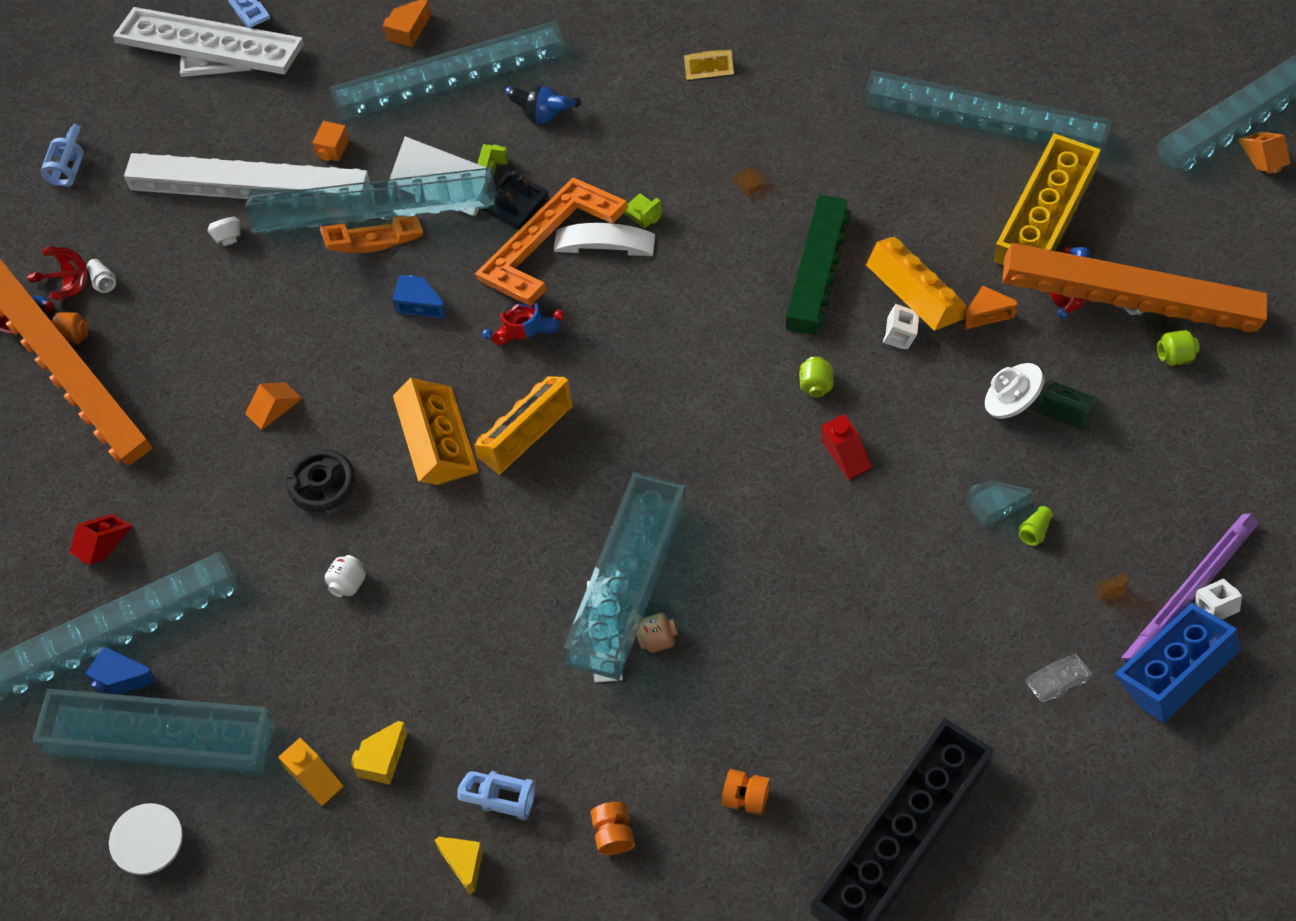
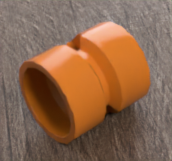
M730 769L726 777L721 805L736 810L743 806L746 812L762 816L768 798L770 778L755 774L748 778L746 772ZM742 786L747 787L745 797L740 796Z
M604 803L590 811L593 829L598 831L595 834V840L599 854L614 855L627 852L635 847L633 830L630 826H627L630 823V815L626 803Z

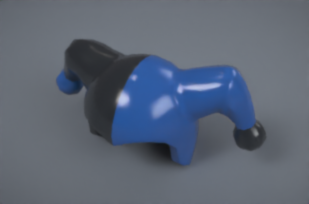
M512 86L505 89V94L513 103L522 107L525 117L536 124H545L555 118L560 111L581 106L580 98L575 97L571 99L565 95L560 96L555 89L547 86H536L529 91L513 88Z

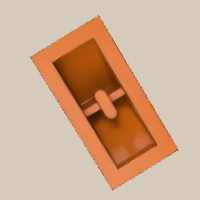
M982 285L966 311L964 327L965 329H970L1015 318L1017 302Z
M286 382L259 384L245 415L260 430H263L302 398Z

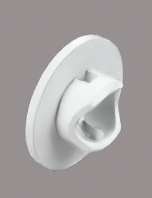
M1025 363L1012 368L1006 367L999 371L993 377L991 387L985 398V407L990 415L995 418L1004 419L1015 416L1028 408L1036 400L1043 388L1044 374L1041 369L1034 364Z
M142 804L129 809L116 821L110 833L109 849L113 860L121 869L135 875H149L164 869L174 860L181 848L183 840L181 823L170 809L159 804Z

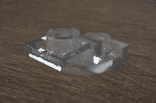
M1073 654L1043 667L1027 677L1025 682L1041 702L1064 696L1067 688L1089 682L1093 673L1077 654Z

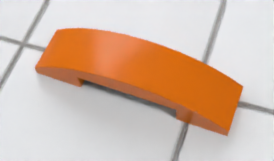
M417 214L393 217L392 224L348 230L345 223L320 227L326 248L343 253L381 251L423 236V230Z

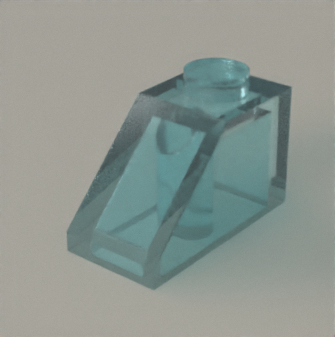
M989 480L984 484L978 483L970 488L967 494L966 505L981 526L986 528L1030 505L1032 491L1030 488Z

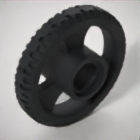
M320 449L308 452L299 457L300 459H297L289 469L286 478L288 494L297 506L307 511L316 513L318 511H331L335 507L342 505L343 502L345 503L355 487L356 476L351 462L343 454H339V452L334 450ZM312 464L307 468L305 476L299 475L305 467ZM338 467H342L346 474V480L342 489H336V481L333 476V471ZM310 488L314 496L325 497V500H308L299 493L304 489Z

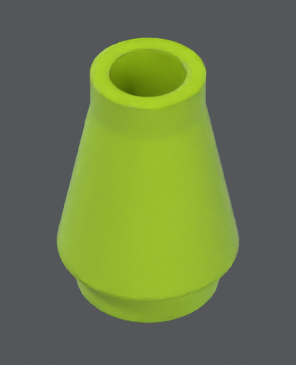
M1040 506L1033 515L1020 525L1018 535L1022 542L1029 546H1036L1044 541L1050 520L1053 517V512L1049 508Z

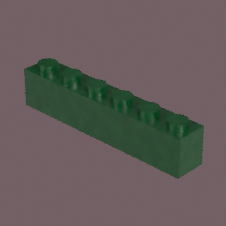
M820 194L817 196L786 314V330L816 335L818 326L823 327L825 312L822 310L823 306L829 305L831 291H828V286L834 285L836 270H833L834 264L839 265L841 250H838L839 244L844 245L846 230H843L844 224L849 225L851 210L847 209L848 199Z

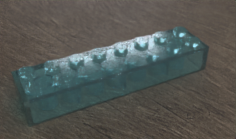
M633 472L564 645L566 667L620 680L685 506V484Z
M47 689L32 742L42 754L263 774L275 721L266 707Z

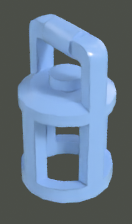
M73 124L66 138H56L51 141L40 171L42 178L46 182L55 186L70 187L73 185L84 155L82 147L76 143L81 126ZM53 154L58 158L57 162H50ZM68 161H75L72 170L67 167ZM47 170H54L52 176ZM61 172L64 173L68 177V179H59Z
M491 771L489 775L468 772L458 787L457 798L464 802L481 805L482 810L486 812L492 810L517 816L521 820H527L535 797L536 782L531 779L522 780L500 775L496 771ZM474 782L480 783L478 794L469 792ZM505 789L520 793L518 803L499 799V790Z

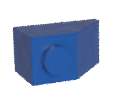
M399 275L392 299L396 313L445 319L446 312L443 301L424 278L415 275Z
M107 647L102 648L85 673L91 682L90 687L103 695L106 691L113 695H119L154 684L156 681V677L150 668Z

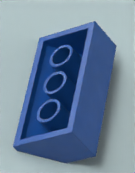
M1191 603L1115 673V677L1142 710L1164 723L1241 651L1237 628Z

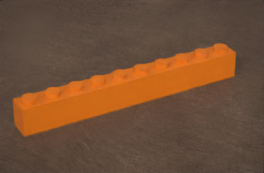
M1011 243L1004 258L1002 283L1011 284L1015 287H1027L1037 289L1040 292H1052L1066 297L1088 299L1091 302H1103L1113 304L1116 307H1128L1142 312H1154L1164 314L1167 317H1179L1193 322L1214 324L1218 327L1240 329L1244 332H1258L1267 320V293L1016 243Z
M0 259V317L7 316L9 321L6 322V325L15 335L20 333L23 336L20 342L29 353L35 351L38 357L34 360L43 371L49 369L52 372L49 378L58 389L64 387L67 391L63 395L72 407L76 405L80 407L82 411L78 413L88 426L92 423L96 427L93 433L102 444L108 442L112 447L108 452L115 461L119 463L122 460L128 467L152 450V445Z

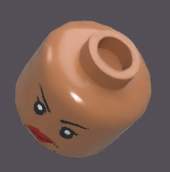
M658 613L641 619L639 627L635 629L642 650L647 649L650 653H657L673 647L675 644L674 636L679 635L675 620H669L664 613Z

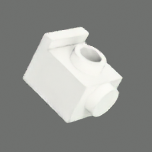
M895 304L887 318L886 335L883 343L901 349H908L917 336L919 316L912 309Z
M1222 579L1197 590L1195 605L1222 620L1240 612L1242 594L1225 579Z

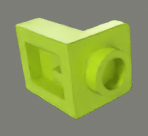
M483 144L478 165L491 169V174H495L496 164L508 165L507 148L499 145Z
M639 193L628 203L629 208L624 212L625 215L643 228H646L651 223L654 224L660 219L662 214L661 201L655 198L651 202Z

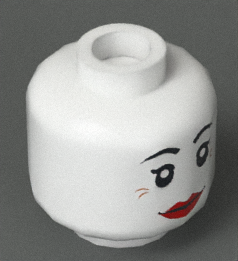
M350 555L336 558L325 574V582L329 586L328 590L337 597L354 595L366 576L363 563Z

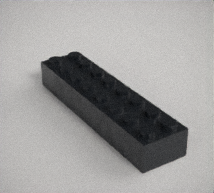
M944 717L811 902V914L820 921H881L991 764L994 749Z

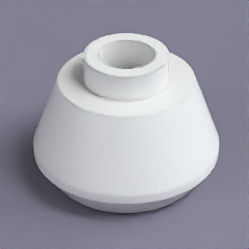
M236 217L221 219L209 225L208 233L217 243L222 242L223 246H227L237 242L236 238L240 236L241 222Z

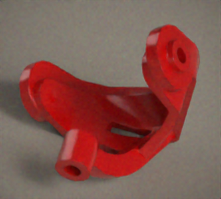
M49 246L46 249H42L41 252L44 257L54 256L59 261L61 272L48 274L30 273L28 281L36 283L42 279L62 277L63 287L61 291L52 292L49 296L50 300L55 299V301L64 300V298L73 296L82 290L87 280V267L82 257L67 247ZM68 260H71L78 267V269H76ZM79 274L78 279H77L76 282L73 284L75 278H76L77 275Z

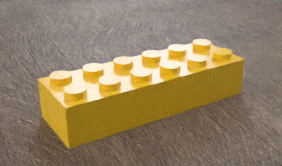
M1055 133L1052 135L996 243L994 262L1004 265V258L1011 243L1056 251L1097 169L1101 149Z

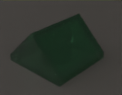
M1050 379L1043 385L1037 397L1035 412L1085 431L1100 398Z

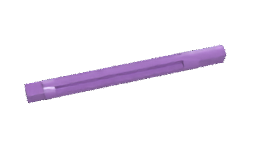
M1251 513L1242 514L1142 631L1136 641L1121 657L1124 664L1195 601L1196 591L1206 587L1259 524Z

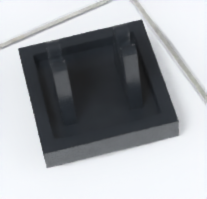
M507 170L480 202V209L520 230L549 197L547 189L527 180L525 175L519 176L517 171L511 172Z

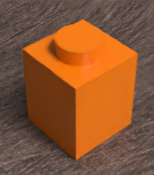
M327 121L322 122L312 142L317 157L324 161L333 160L339 162L349 142L346 126Z

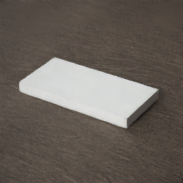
M404 137L388 183L476 216L492 170L419 141Z

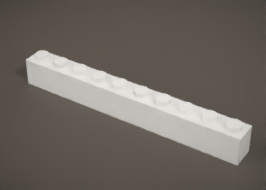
M131 153L124 174L129 189L135 191L365 208L371 185L367 171L360 169L257 163L241 160L230 161L216 158L175 157L171 155H150L147 153Z

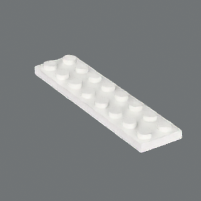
M133 7L113 35L115 43L284 75L304 45L302 37Z

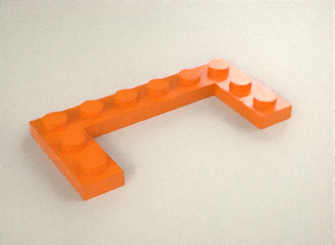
M572 178L475 273L477 280L531 306L547 290L544 282L516 268L576 208L613 224L629 208L627 201L576 178Z

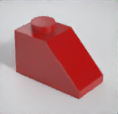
M845 414L821 425V441L848 480L872 469L859 433Z
M114 514L77 524L69 553L79 558L82 563L89 565L106 560L132 528V525Z

